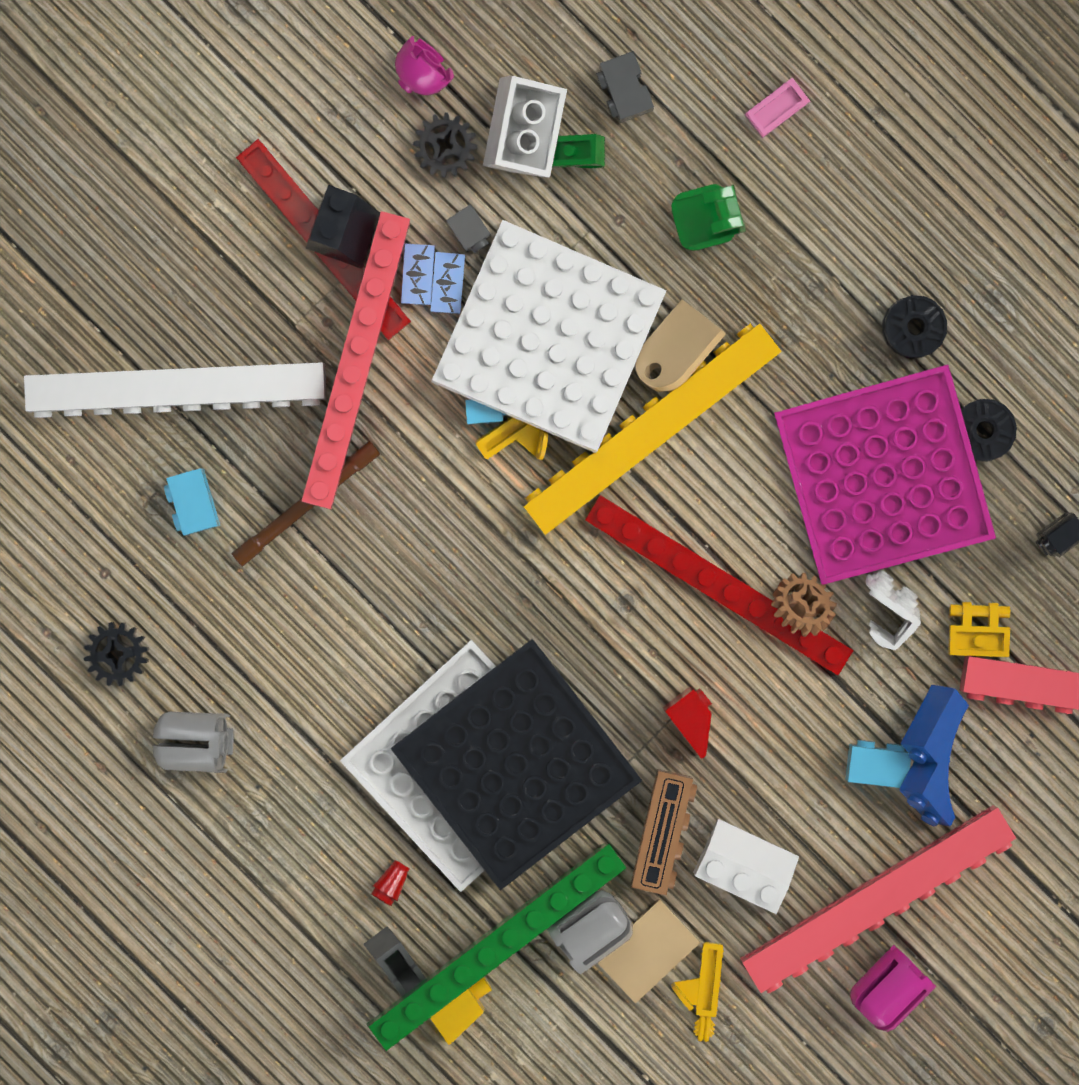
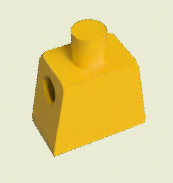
M485 977L430 1018L448 1045L454 1042L483 1014L484 1006L479 999L492 991Z

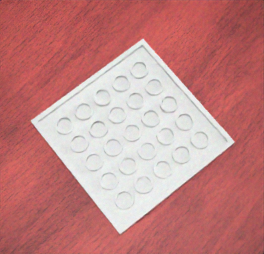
M502 220L432 378V383L597 453L667 290Z
M472 639L340 760L460 892L475 880L484 869L390 748L496 667Z

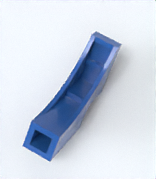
M931 685L901 742V745L909 753L908 756L914 762L899 790L907 798V803L920 813L921 819L931 826L939 824L951 827L955 814L949 794L950 755L956 732L969 704L955 688Z

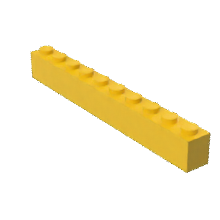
M751 323L737 333V336L740 338L731 346L728 342L721 345L713 352L716 358L708 364L703 361L692 373L693 376L687 379L685 383L674 390L668 391L669 394L662 400H659L657 396L642 407L646 412L637 419L634 415L627 418L619 425L622 431L614 437L610 433L605 435L597 453L593 452L591 455H588L585 451L572 461L575 466L566 474L563 470H560L548 480L551 486L542 492L537 488L525 498L528 503L524 508L543 533L546 535L781 353L782 351L763 326L758 324L756 327H753Z

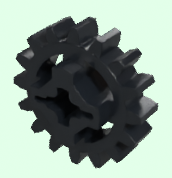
M446 112L443 120H439L438 116L434 114L433 123L430 124L424 120L422 123L425 130H416L415 132L420 137V141H414L413 147L420 148V151L416 152L414 156L416 159H424L420 165L422 169L428 166L431 167V176H434L437 171H441L442 179H445L447 172L451 171L454 177H458L457 169L461 168L467 171L468 167L465 162L467 160L474 162L475 160L470 151L478 150V146L470 143V141L476 138V134L467 133L470 124L467 122L460 125L461 118L459 115L452 121ZM447 126L444 132L438 134L432 132L436 128ZM458 131L464 137L465 148L457 144L456 137ZM450 136L452 150L446 149L444 153L440 154L439 141L444 143ZM425 143L434 149L435 153L432 160L426 153ZM455 157L459 159L453 164L443 165L445 160Z
M109 622L108 630L103 626L97 627L100 635L90 634L89 638L93 641V644L84 645V649L90 651V655L84 657V661L92 662L88 672L97 671V681L106 677L108 686H111L114 680H117L119 686H123L126 677L130 682H134L136 679L133 673L143 674L144 670L140 664L149 662L148 658L143 657V653L148 651L149 647L141 646L145 636L136 637V627L131 628L129 631L126 630V622H121L119 628H116L114 622ZM120 635L130 639L134 646L125 644ZM107 637L106 647L103 651H98L99 644ZM115 646L117 650L123 651V656L118 659L119 662H117L116 657L110 656V652L115 650ZM136 656L134 664L126 671L127 661L130 657ZM99 662H105L111 666L113 673L105 670Z

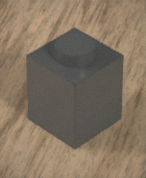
M471 204L446 220L466 253L470 250L477 253L489 244L487 239L491 237V234Z

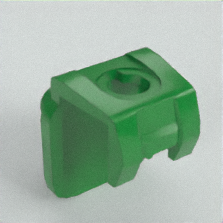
M711 184L682 192L673 199L671 210L681 245L687 250L698 251L728 243L734 235L746 232L734 184L725 187Z

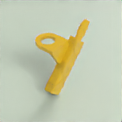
M510 417L485 435H482L481 438L479 437L475 444L484 458L489 459L516 440L537 459L543 460L547 448L548 432Z
M703 943L698 978L675 981L671 984L675 994L690 1011L694 1008L693 1005H696L695 1014L699 1015L700 1018L694 1023L695 1036L698 1035L697 1039L700 1042L703 1040L708 1042L709 1036L712 1037L714 1035L713 1031L715 1028L713 1026L715 1024L711 1017H716L718 1011V996L724 952L721 943Z

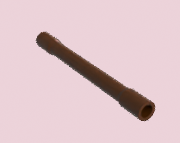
M370 440L353 453L344 463L338 487L380 455V452ZM302 498L299 499L231 554L243 567L262 552L265 546L315 505L304 503Z

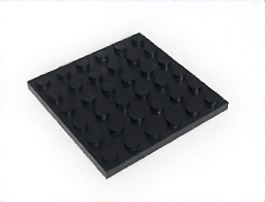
M533 638L390 748L500 891L642 782L637 772Z

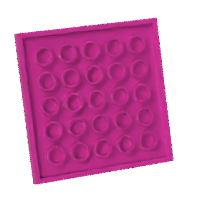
M949 364L774 413L822 585L996 539Z

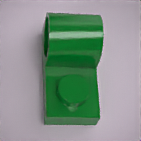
M598 134L558 136L552 168H604L605 137Z

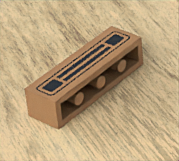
M657 769L632 875L631 888L661 895H667L668 888H674L677 872L672 871L675 859H681L684 843L679 842L681 831H687L690 821V814L686 813L688 801L694 802L697 785L692 784L693 778L691 776Z

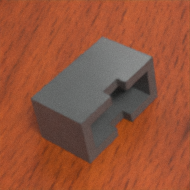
M634 51L600 63L599 69L601 72L596 73L601 89L608 90L611 100L606 102L612 118L618 117L619 123H623L654 110L647 86L640 87L638 82L642 72Z
M388 926L364 943L366 949L401 996H404L426 979Z

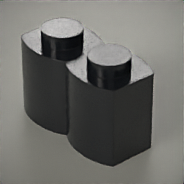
M1065 512L1036 534L1038 537L1036 544L1045 556L1049 554L1050 556L1060 558L1079 544V519L1074 513L1070 512L1068 514Z

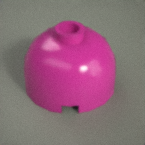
M411 36L403 44L396 55L395 70L400 78L398 84L407 93L414 91L419 95L428 96L437 94L453 80L454 73L451 67L445 70L440 63L445 59L432 46L420 38L414 42V36Z

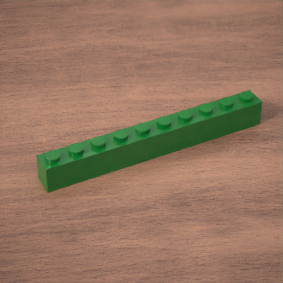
M602 844L366 1025L385 1051L389 1050L626 869V866L610 844Z

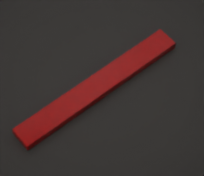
M258 138L240 153L236 159L302 238L308 242L318 209ZM315 252L353 299L357 301L366 268L363 264L361 269ZM391 297L381 328V332L388 341L411 323V320Z

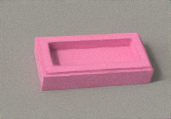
M791 78L746 112L745 117L758 134L764 138L806 106L810 100L795 80Z

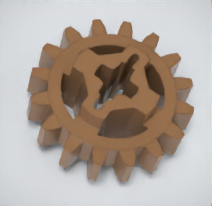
M793 573L788 579L784 578L772 594L775 599L771 606L778 608L774 616L784 619L781 624L783 627L788 624L792 626L791 633L793 634L799 629L804 637L810 631L815 636L821 630L824 631L836 615L833 610L837 603L830 601L834 593L824 590L827 584H817V576L815 575L811 580H808L806 573H802L799 578ZM795 590L791 595H788V592ZM817 614H820L819 618L813 619Z

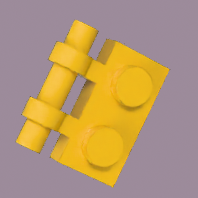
M962 602L961 605L950 604L949 615L961 617V625H949L948 655L1009 657L1010 627H998L999 618H1010V606H999L998 603H988V606L972 605L971 602ZM972 617H987L988 626H972Z

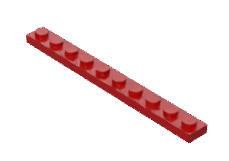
M600 495L587 515L585 521L834 674H840L854 650L823 631H820L815 636L810 631L806 637L802 636L799 629L794 634L791 633L792 626L788 624L783 627L781 624L784 619L774 616L778 608L771 606L773 602L771 599Z

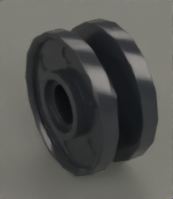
M911 295L897 300L887 309L882 320V334L886 344L894 353L905 358H921L932 354L942 345L947 334V319L943 309L934 300L925 296ZM911 319H917L921 323V331L918 335H913L908 331L907 324Z
M979 399L966 404L961 409L975 461H991L1002 457L1011 449L1016 439L1017 425L1013 414L1004 404L994 399ZM980 422H986L991 426V435L987 439H983L977 434L976 430Z

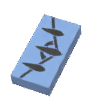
M405 244L401 304L431 306L435 245Z
M435 252L431 312L461 313L465 254Z

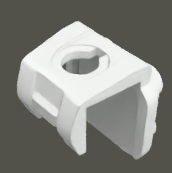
M880 569L877 573L873 572L872 575L868 574L866 577V585L871 589L869 594L906 620L894 636L871 620L869 623L871 627L869 633L878 645L896 650L921 624L920 610L916 607L918 605L916 601L918 596L905 586L901 590H894V585L892 584L894 579Z

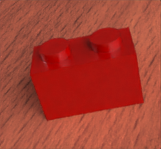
M690 686L662 708L702 759L707 754L712 717L708 707L712 703L700 688L695 691Z

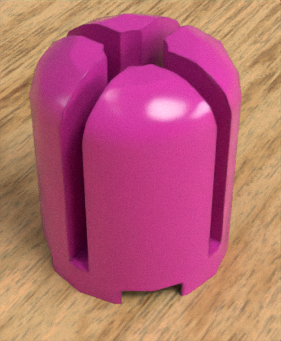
M893 945L852 987L849 994L852 1004L878 1030L889 1032L894 1030L935 989L936 985L905 954Z

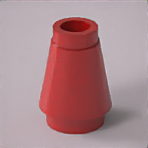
M395 860L372 886L374 890L371 895L389 906H392L394 901L398 902L410 868Z

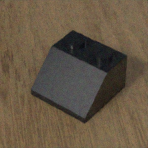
M328 185L313 224L306 249L362 269L380 217V212L356 194Z

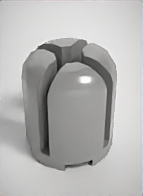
M171 711L162 714L154 727L153 738L209 741V744L152 745L153 756L157 765L165 770L226 773L228 769L223 768L226 755L233 754L234 730L233 728H227L226 717H230V715L225 713Z
M599 890L560 918L547 930L556 946H560L564 954L571 960L569 962L570 965L581 975L629 941L633 934V923L627 916L624 908L612 894Z

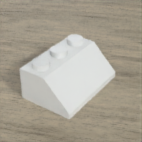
M516 76L500 78L483 166L512 173L550 178L567 89Z
M718 819L693 873L696 877L777 914L790 886L799 856Z

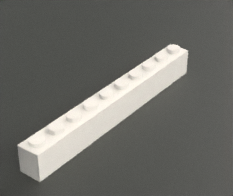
M323 362L24 376L25 411L34 412V418L52 417V412L64 411V416L68 417L82 416V410H94V415H111L112 409H123V414L141 413V408L153 407V413L171 412V406H183V411H201V405H213V410L231 409V404L242 403L243 409L260 408V402H272V407H290V401H302V406L320 405V400H327L326 372Z

